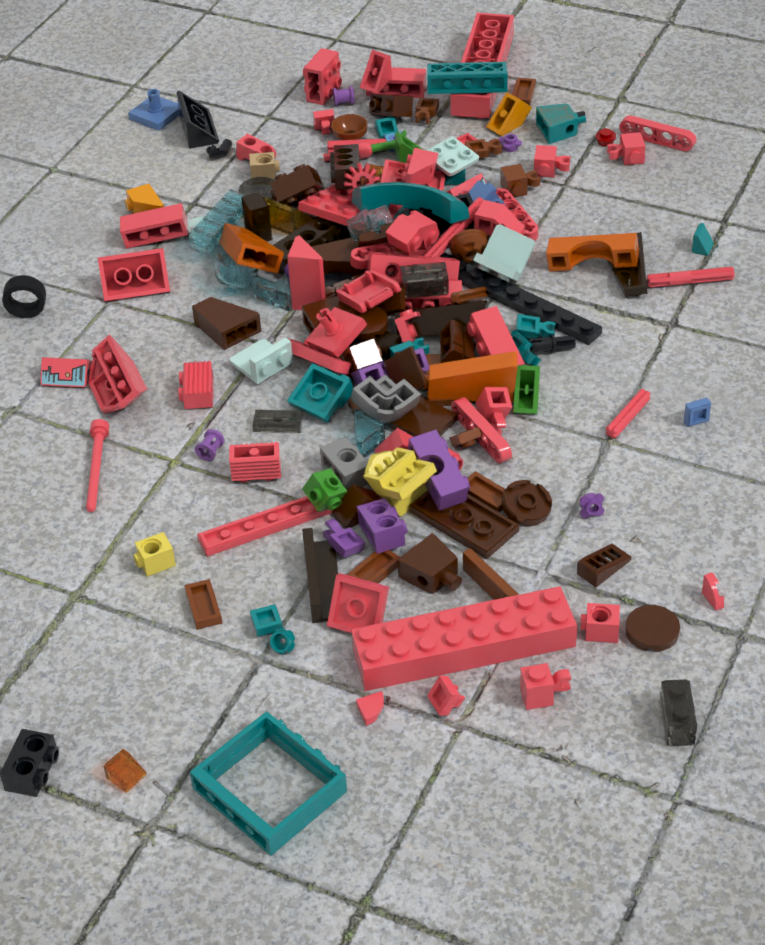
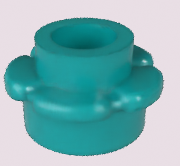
M278 628L270 637V646L279 654L290 653L295 648V635L291 630Z

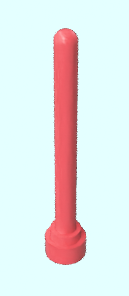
M103 419L93 420L90 424V435L94 441L86 503L88 512L96 510L103 440L109 435L110 425Z

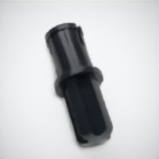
M549 335V337L531 338L529 340L533 344L530 347L532 353L545 351L555 353L556 350L573 349L576 347L574 336L554 337V335Z

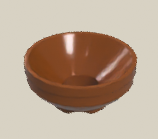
M357 114L338 116L331 123L333 135L340 140H359L366 134L368 128L367 120Z
M467 229L452 237L449 248L453 257L471 263L476 253L483 254L489 239L482 230Z

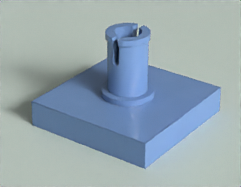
M150 89L147 91L148 98L128 112L130 120L160 131L179 116L178 103L160 97L159 90Z

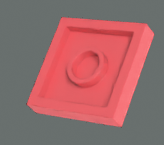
M336 307L331 311L328 308H324L319 311L323 317L319 313L316 315L320 324L305 341L310 347L338 358L367 326V323L363 318Z
M341 573L337 574L327 626L351 633V629L383 623L389 586Z

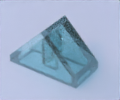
M354 409L356 444L361 455L366 458L385 440V425L363 411Z

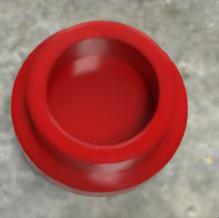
M607 128L601 129L596 133L597 143L603 147L613 144L616 140L615 132Z

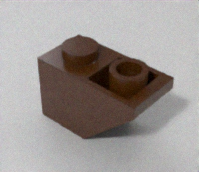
M370 95V114L412 117V96Z

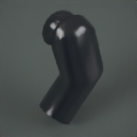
M229 139L223 140L219 148H216L215 145L209 146L206 149L207 154H209L208 157L217 159L226 156L232 147V141Z

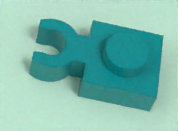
M517 314L515 331L525 338H538L539 335L545 338L549 337V335H555L554 328L556 323L551 321L542 323L540 322V317Z

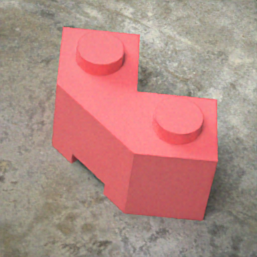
M483 200L474 214V229L482 230L489 236L492 235L498 224L524 235L523 224L504 204Z
M416 210L411 211L409 216L399 215L385 232L388 242L408 255H411L420 246L427 250L439 237L437 223Z

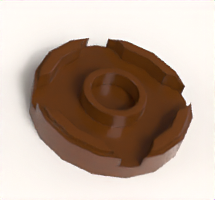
M378 306L371 309L366 308L367 311L363 314L353 308L346 311L363 318L367 323V326L355 339L370 340L374 339V336L379 333L380 336L385 333L388 328V316L383 309Z
M519 480L509 484L505 489L501 502L503 511L511 520L520 525H539L547 519L551 512L552 499L550 493L538 483L535 485L530 483L531 481Z
M644 605L634 609L628 615L626 620V636L639 649H654L653 652L663 651L671 648L678 640L680 633L679 619L669 609L658 605Z

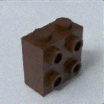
M299 165L293 169L294 172L288 175L283 173L274 178L275 181L270 183L272 187L270 193L274 201H278V203L286 207L295 208L298 207L300 201L325 189L318 171L309 165Z

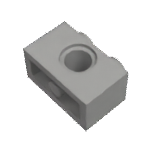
M346 436L320 447L321 465L325 470L331 468L347 491L352 484L361 487L369 484L363 477L369 459L364 458L356 444H352Z

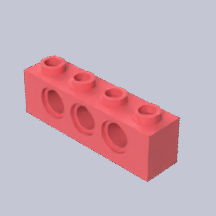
M369 251L367 270L371 271L374 269L396 281L400 287L406 288L407 284L416 285L415 288L439 280H458L460 261L455 258ZM395 265V273L390 276L386 275L385 270L387 266ZM416 266L418 268L417 275L408 277V269ZM438 268L440 271L439 276L436 279H430V271Z

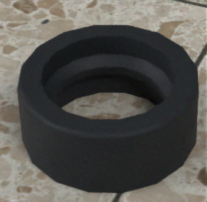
M19 275L10 278L6 282L2 302L4 308L10 314L20 318H32L43 311L46 301V289L41 281L31 276ZM25 290L33 293L38 299L32 303H22L15 300L11 294L16 291Z

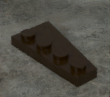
M642 232L637 233L639 245L637 267L615 268L607 260L625 297L648 294Z

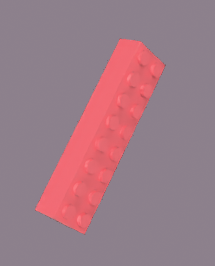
M477 12L461 63L506 62L514 37V15ZM497 93L451 94V115L490 119Z
M559 586L351 629L353 653L365 691L573 648L576 647L577 624L563 590Z

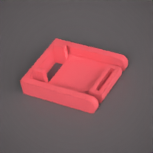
M372 269L371 271L367 270L364 275L352 282L343 284V287L336 290V293L341 302L363 314L367 311L366 308L371 309L392 297L393 292L399 293L401 288L393 279Z

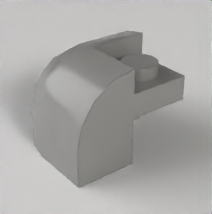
M386 375L377 381L369 376L353 388L351 400L368 417L376 422L391 423L414 409L420 401L421 394L405 379L395 384Z

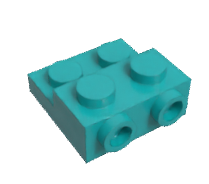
M312 363L287 402L290 406L328 423L338 406L344 407L352 395L354 387L352 380L344 374L337 375L328 368Z

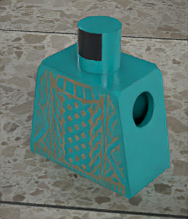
M569 104L536 107V125L548 144L576 136L578 124L586 123L585 112L574 113Z

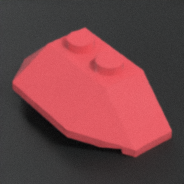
M108 335L92 350L93 360L90 366L88 383L103 413H109L131 405L148 390L134 361L112 336Z

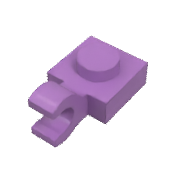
M335 519L325 521V525L329 529L323 531V535L343 558L364 550L365 542L350 527L343 529Z

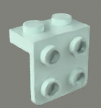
M453 136L427 150L438 153L435 169H440L448 176H453L479 161V156Z
M498 224L483 254L476 253L473 261L479 263L477 268L490 273L492 269L498 272L497 277L507 282L513 279L518 282L535 247V241Z
M286 337L275 344L261 339L232 356L230 364L252 381L259 384L293 363L291 341Z

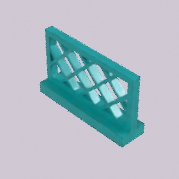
M506 62L427 64L428 94L508 92Z

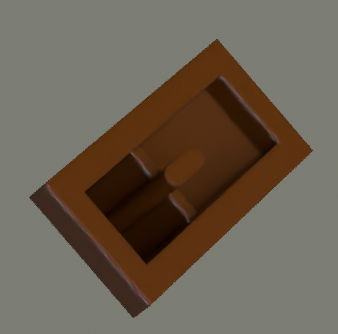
M352 484L342 498L341 505L334 509L333 516L345 529L352 528L359 524L357 506L382 498L373 490Z

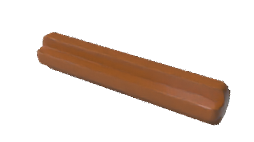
M477 287L454 292L450 295L452 298L451 303L456 305L485 299L488 296L486 293L487 289L486 287Z

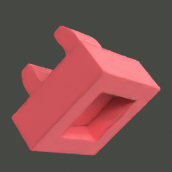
M333 109L313 112L314 129H321L322 135L330 134L329 128H331V123L334 120Z
M439 676L427 695L440 716H448L452 708L460 707L465 699L457 691L458 686L454 685L448 676Z

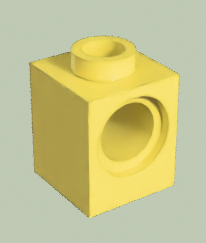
M164 532L135 542L137 553L133 554L134 561L138 569L143 568L147 577L176 566L173 548Z

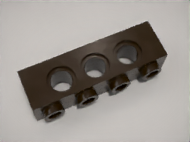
M358 144L334 145V152H330L331 183H335L336 190H347L350 187L344 186V182L350 180L344 175L345 173L352 174L349 169L350 166L357 170V163H360Z
M317 216L275 243L273 246L284 252L278 273L287 277L284 273V268L288 264L287 256L296 236H301L312 247L343 240L347 237L346 226Z

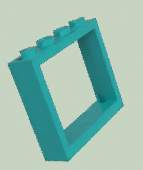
M267 711L190 771L193 790L270 856L347 792V776L340 770V766L333 765L319 749H313L299 733H293L281 719L278 721ZM268 738L326 784L274 828L216 780Z

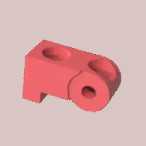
M248 133L236 142V156L239 160H250V154L274 152V157L276 158V151L270 144Z

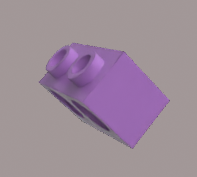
M386 498L357 506L359 527L377 554L406 545L405 534L408 533L406 523L403 519H399L396 508L394 506L391 507Z

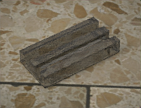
M255 410L253 432L301 433L303 411Z

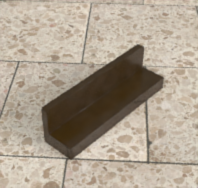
M487 300L456 305L412 309L413 312H419L421 317L409 321V324H413L416 329L417 337L415 338L440 335V332L450 320H455L461 323L462 326H467L471 313L487 309L488 303ZM401 312L394 313L395 319L400 318L399 313ZM396 325L397 335H400Z
M304 528L302 533L312 623L328 622L335 578L338 574L336 551L328 543L329 540L314 542L313 529Z

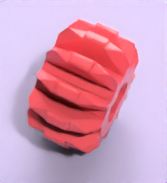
M357 163V170L350 166L349 169L352 174L345 173L344 175L347 179H350L344 182V186H350L347 190L348 194H351L354 188L361 186L357 183V181H360L361 176L365 180L367 179V181H364V185L375 184L373 182L379 181V176H373L377 170L375 168L369 170L370 165L368 163L365 164L363 169L361 163Z

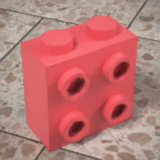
M321 48L304 66V92L306 93L307 102L325 105L333 96V88L339 89L341 87L342 78L340 77L341 61L339 60V52Z

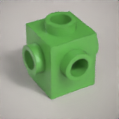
M331 468L313 473L302 488L318 512L336 509L341 505V500L347 493L346 488Z

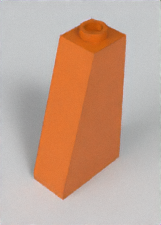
M228 223L224 224L219 244L236 264L278 274L284 255L283 251L244 227Z
M506 352L429 365V375L424 374L428 385L423 387V389H428L427 398L457 400L465 397L468 401H477L484 387H507L511 404H513L518 367L517 352Z

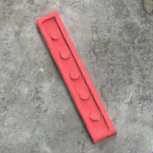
M305 496L198 533L197 537L208 557L333 513L334 510L330 511L327 509L318 512L309 498Z

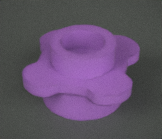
M507 134L499 138L500 143H502V149L506 152H514L518 149V146L522 145V141L518 140L515 134Z
M587 493L580 498L579 502L582 508L580 515L582 518L586 519L589 516L603 515L605 511L602 507L604 496L601 493Z

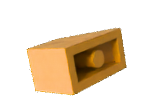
M506 92L486 127L503 136L521 126L532 107Z
M149 183L126 190L127 199L124 202L128 212L131 211L134 214L164 207V204Z

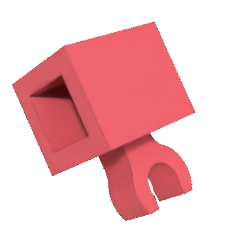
M641 132L620 134V144H608L607 153H609V159L614 160L621 156L624 165L643 164L646 146Z
M536 145L534 171H537V177L554 178L556 168L564 172L569 171L571 157L557 156V146Z
M484 387L475 403L476 408L501 435V428H506L505 418L512 409L507 387Z
M548 663L520 667V691L526 710L553 706L555 691L570 690L569 681L571 680L569 669H562L551 675Z

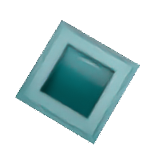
M395 117L375 120L374 128L379 139H383L386 134L398 131Z
M466 169L453 176L446 174L445 185H460L465 182Z
M700 223L693 235L692 253L708 256L714 243L704 223Z

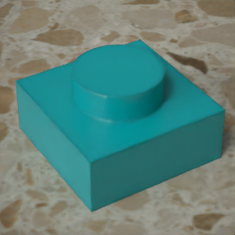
M276 604L250 610V617L257 637L274 633L278 628H283Z

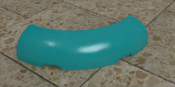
M405 182L375 183L356 187L352 192V203L361 212L388 208L389 204H394L416 210L420 208L431 209L432 214L441 217L450 224L469 219L468 207L460 199L445 191L421 184Z

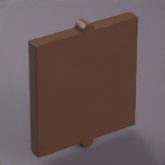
M413 346L401 352H395V356L383 362L389 378L395 384L405 379L416 390L428 385Z

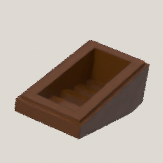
M610 544L577 562V574L593 586L598 587L630 562L632 557L614 544Z

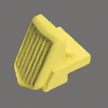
M397 447L393 451L372 454L363 477L376 494H379L382 499L386 498L390 506L396 508L398 516H403L409 511V505L427 491L424 483L437 470L434 463L417 459L414 451Z

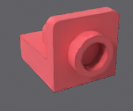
M412 309L399 313L400 318L395 319L403 343L410 340L413 343L415 337H417V332L414 325L409 324V321L421 317L419 312H413Z

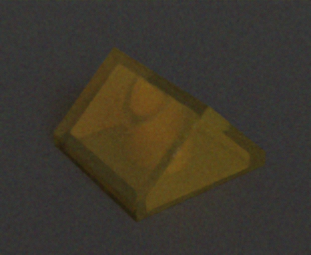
M264 197L269 205L270 223L273 229L291 234L314 219V217L295 208Z

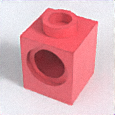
M587 603V614H581L580 630H586L585 641L618 643L620 605Z

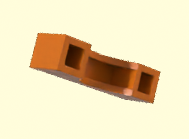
M637 233L549 238L546 257L549 271L572 270L576 264L592 258L608 260L615 268L637 267L639 245Z

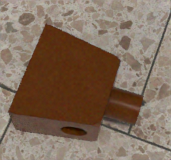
M433 533L397 559L398 577L430 594L437 592L444 585L452 591L457 590L461 585L462 578L457 575V556Z

